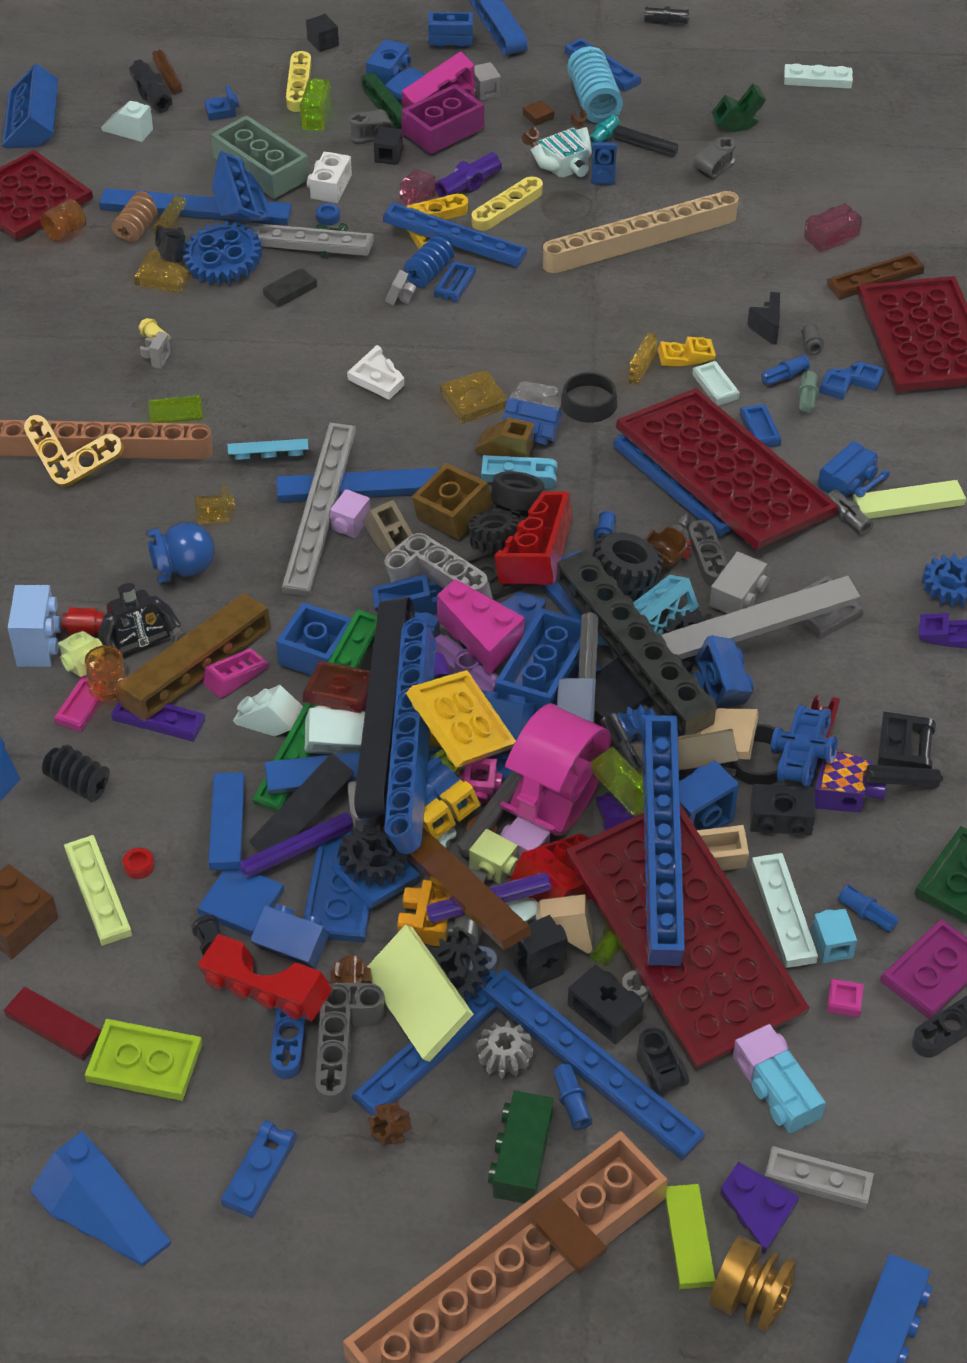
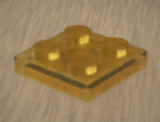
M486 369L440 384V393L462 424L504 410L508 398Z

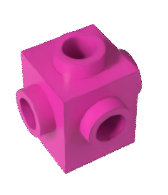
M484 758L465 765V770L460 769L459 779L463 782L467 781L474 788L479 803L482 804L490 801L502 785L503 773H498L497 759Z

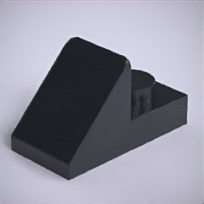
M770 292L769 302H764V307H750L747 323L751 330L777 345L779 331L780 292Z

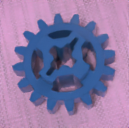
M942 554L940 561L932 558L931 564H926L922 583H924L923 590L930 591L929 598L938 597L939 604L947 601L950 607H953L955 602H958L962 607L965 606L967 600V557L959 560L956 554H953L952 558H947L945 554Z

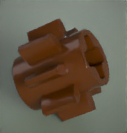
M357 956L342 957L339 963H334V969L330 972V984L371 982V968H364V961Z
M399 1102L375 1106L377 1114L368 1118L371 1136L380 1139L382 1146L404 1142L405 1136L403 1133L412 1130L409 1111L399 1108Z

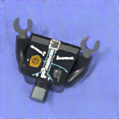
M125 583L118 587L120 598L112 600L107 604V613L104 615L98 631L100 641L105 649L104 654L108 655L109 658L105 664V668L109 673H114L112 663L115 660L119 663L121 671L126 669L125 660L117 657L116 652L119 656L170 637L169 632L171 631L174 635L173 643L177 641L180 635L187 634L180 630L179 626L181 624L168 604L157 596L150 597L145 590L136 591L133 583Z

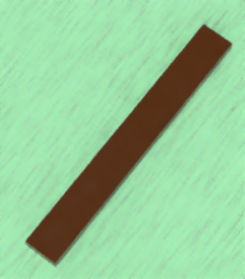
M384 820L379 823L381 832H385ZM423 827L421 845L414 852L405 854L409 860L503 950L532 935L530 926Z

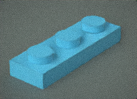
M308 439L227 444L228 455H234V460L250 459V454L261 453V458L277 457V452L287 451L288 456L304 455L303 450H309Z

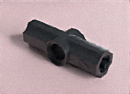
M141 59L134 61L129 70L130 75L137 84L141 98H147L153 108L159 110L160 113L168 111V108L173 104L172 97L165 89L160 73L155 74L148 63L143 62Z

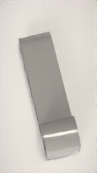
M412 534L385 557L384 562L391 582L427 574L428 579L443 589L456 579L491 599L493 598L487 575L483 571L426 534Z

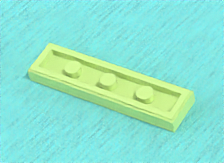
M958 480L868 492L861 498L854 494L853 502L859 505L860 511L869 519L965 505L966 501Z
M94 835L64 844L65 852L101 946L132 936L131 928Z

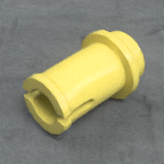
M146 318L139 325L140 334L143 337L155 338L158 332L166 333L157 325L154 319Z

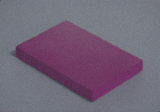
M940 919L881 975L880 982L928 1019L940 1013L967 986V937L943 919Z

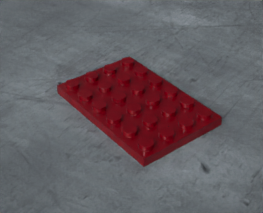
M955 276L862 284L858 286V296L896 392L967 385V302Z

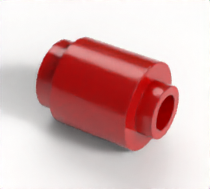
M69 607L68 613L63 612L62 629L67 630L68 636L84 631L90 636L96 637L105 613L104 611H98L97 608Z

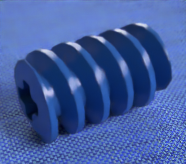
M442 237L430 238L404 264V272L408 273V281L417 288L426 287L449 264L450 259L454 258L452 246Z

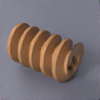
M146 192L135 193L111 223L110 227L114 234L127 242H137L153 222V219L157 217L158 211L153 198Z

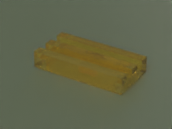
M648 332L630 362L631 369L629 375L631 376L629 383L639 384L654 359L657 350V334Z

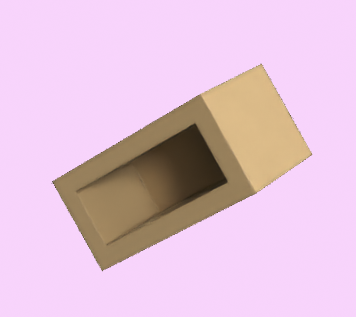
M744 825L697 830L723 871L746 868L749 851Z

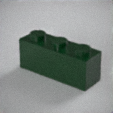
M513 1090L511 1103H504L501 1123H506L504 1133L498 1132L495 1153H499L497 1163L491 1162L488 1175V1183L493 1184V1198L526 1203L537 1194L553 1117V1097Z

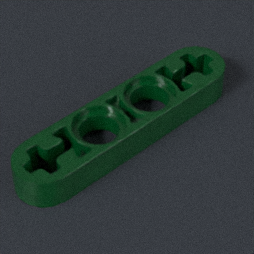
M374 72L362 75L361 85L365 94L378 109L384 110L387 113L394 128L402 129L401 110L404 109L403 106Z

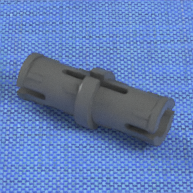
M837 489L828 494L827 497L838 505L837 512L839 517L844 522H849L861 535L867 534L873 528V521L860 511L858 504L850 502Z

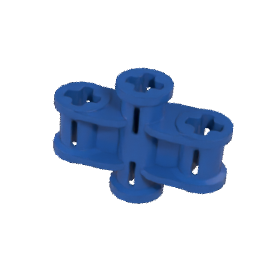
M800 704L796 709L790 732L783 731V728L780 727L775 728L771 740L772 754L783 752L777 768V780L779 782L791 780L802 782L803 786L809 787L813 781L818 758L825 759L826 763L834 762L838 740L835 736L826 738L831 723L830 709L824 708L822 711L807 709L805 705Z

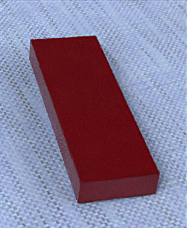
M25 986L4 1009L6 1017L82 1061L94 1049L102 1031Z

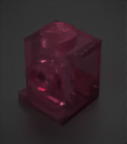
M414 169L400 183V199L406 205L424 202L429 197L435 196V176Z

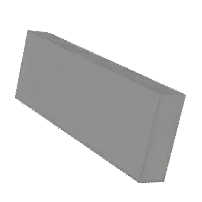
M772 1146L765 1173L766 1178L782 1187L863 1209L867 1208L874 1173L774 1146Z

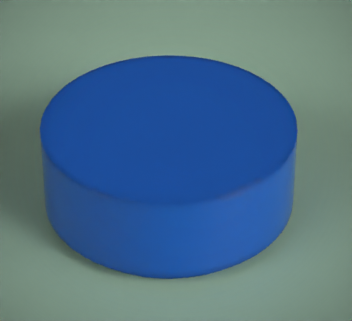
M322 204L316 209V219L322 225L336 224L340 220V209L334 204Z

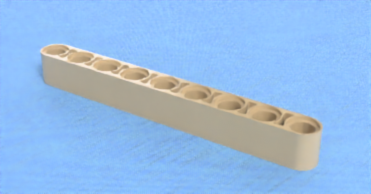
M723 191L549 240L543 245V269L549 273H559L730 224L736 220L739 197L734 192Z

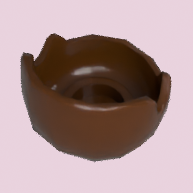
M667 526L661 532L652 530L647 538H645L648 543L653 544L657 548L656 550L661 553V559H663L662 568L676 566L684 557L688 547L685 535L671 526Z

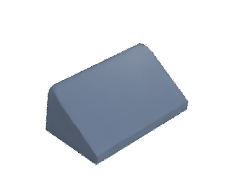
M593 678L560 679L557 706L593 722L596 680Z

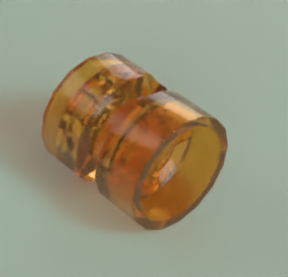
M69 198L57 205V208L53 207L40 215V222L46 235L52 241L58 242L67 237L70 232L74 233L85 227L86 217L80 205L75 200Z
M107 645L91 649L85 656L87 686L90 695L100 701L117 699L119 697L117 684L125 678L122 653L117 648Z

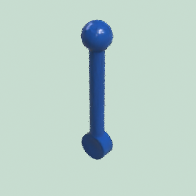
M884 469L864 487H858L855 490L856 496L864 497L867 490L882 480L886 481L890 472Z

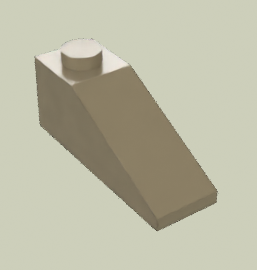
M394 500L370 510L363 520L375 545L385 557L412 535Z

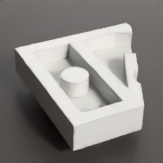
M378 345L347 372L349 381L388 400L404 386V377L399 370L394 368V364L390 359L386 360L382 354L381 347Z

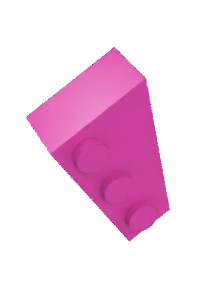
M460 51L403 89V108L454 84L475 98V65Z
M456 579L437 595L438 621L457 641L460 640L468 648L469 655L479 660L484 666L483 670L488 675L516 649L524 636L525 617Z

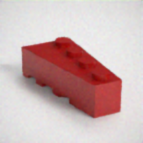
M542 492L528 510V517L525 520H521L517 525L515 535L509 536L505 541L503 551L499 550L494 556L498 582L500 584H554L557 575V562L561 561L573 520L569 492Z

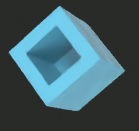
M829 909L815 914L811 933L822 963L853 958L857 938L846 909Z

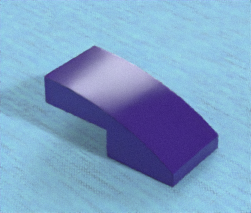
M949 613L920 614L919 638L937 645L967 648V620L950 621Z

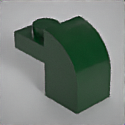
M752 83L739 101L724 95L711 113L717 125L728 131L748 130L759 122L756 112L762 108L766 98L760 87Z

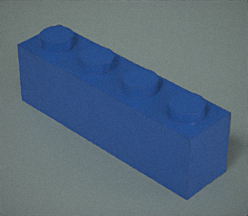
M891 1253L889 1254L847 1363H905L910 1348L903 1345L907 1335L915 1337L922 1318L915 1315L919 1304L926 1307L933 1286L926 1283L931 1270Z

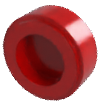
M133 848L122 859L125 874L133 879L146 878L155 868L153 854L145 848Z

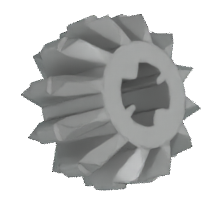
M508 1020L504 1027H500L494 1022L491 1030L483 1029L481 1039L477 1042L480 1066H486V1071L489 1075L498 1071L501 1079L508 1072L516 1078L518 1069L527 1070L529 1060L533 1057L530 1034L523 1033L521 1024L511 1028Z

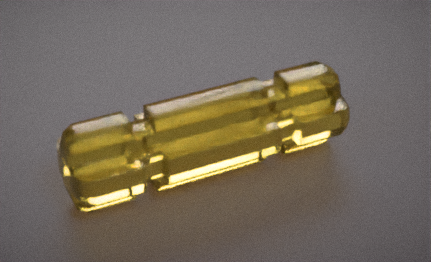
M175 195L170 201L172 204H168L159 218L160 221H157L153 226L154 233H156L158 224L162 225L163 228H170L180 214L179 211H182L186 205L184 197Z

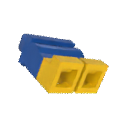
M435 756L432 759L428 757L423 827L434 838L438 839L456 825L454 818L460 822L478 808L480 803L474 788L467 781L463 782L448 766ZM466 798L468 800L467 805L458 809L456 805ZM440 817H443V823L439 827L434 828L432 824Z

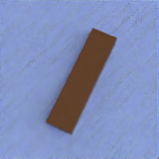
M911 252L829 278L827 286L841 300L857 295L859 285L901 281L923 274L925 266Z

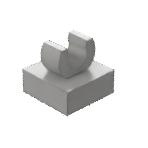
M399 270L385 302L394 305L397 298H399L401 302L409 303L416 286L412 283H405L408 273Z
M158 332L155 338H145L146 347L141 346L140 353L142 357L151 359L152 367L162 369L171 354L168 333Z

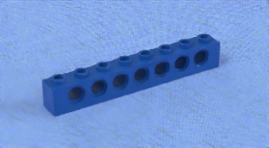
M645 715L642 729L647 964L680 966L685 946L677 716Z

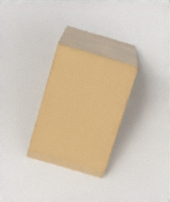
M585 894L543 899L537 903L536 920L550 914L556 925L560 924L564 928L568 939L567 942L588 954L592 951L593 929Z

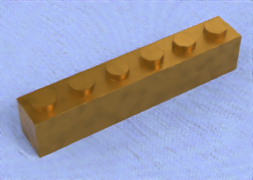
M246 593L241 594L119 682L117 690L122 707L145 722L164 708L165 705H168L202 680L206 666L237 654L271 629L268 607Z

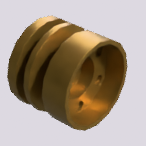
M739 1235L722 1264L712 1289L709 1305L732 1316L742 1302L747 1305L744 1322L750 1325L757 1312L760 1311L762 1313L757 1328L767 1333L772 1323L783 1312L794 1285V1272L797 1262L787 1258L780 1271H777L776 1268L780 1258L779 1253L774 1251L766 1263L762 1264L759 1262L762 1246Z

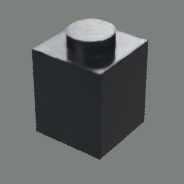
M326 14L306 20L307 40L319 52L339 46L338 26Z
M379 127L374 141V162L397 165L403 150L402 129Z

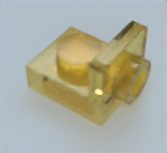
M227 484L221 485L222 495L195 497L197 524L230 522V510H235L234 495L228 494Z

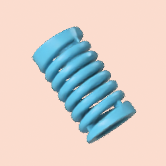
M591 46L575 51L568 60L567 70L580 105L587 113L586 118L591 122L600 123L604 122L609 115L617 116L622 110L623 99L605 54L599 48Z

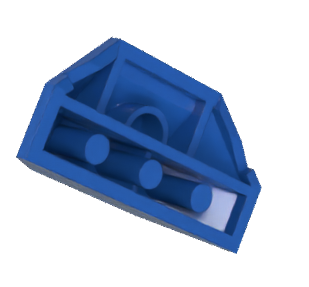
M220 151L212 184L220 215L228 221H237L241 224L270 220L272 216L263 189L253 174L244 167L246 164L241 158Z

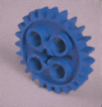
M225 221L222 226L215 222L212 228L209 225H205V231L197 229L198 236L190 235L191 241L185 242L186 248L183 250V260L187 272H191L192 278L198 277L199 282L207 279L208 285L212 284L213 281H217L218 286H220L224 280L229 285L233 278L239 282L241 275L249 276L248 270H256L255 265L260 264V258L263 257V249L258 234H254L253 228L247 229L246 224L238 227L237 221L232 225H228V221Z

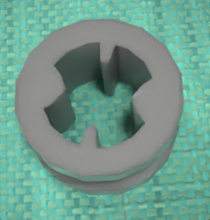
M632 970L624 975L622 986L628 991H634L641 998L642 1002L646 1001L650 994L636 971ZM639 983L640 990H633L632 984Z

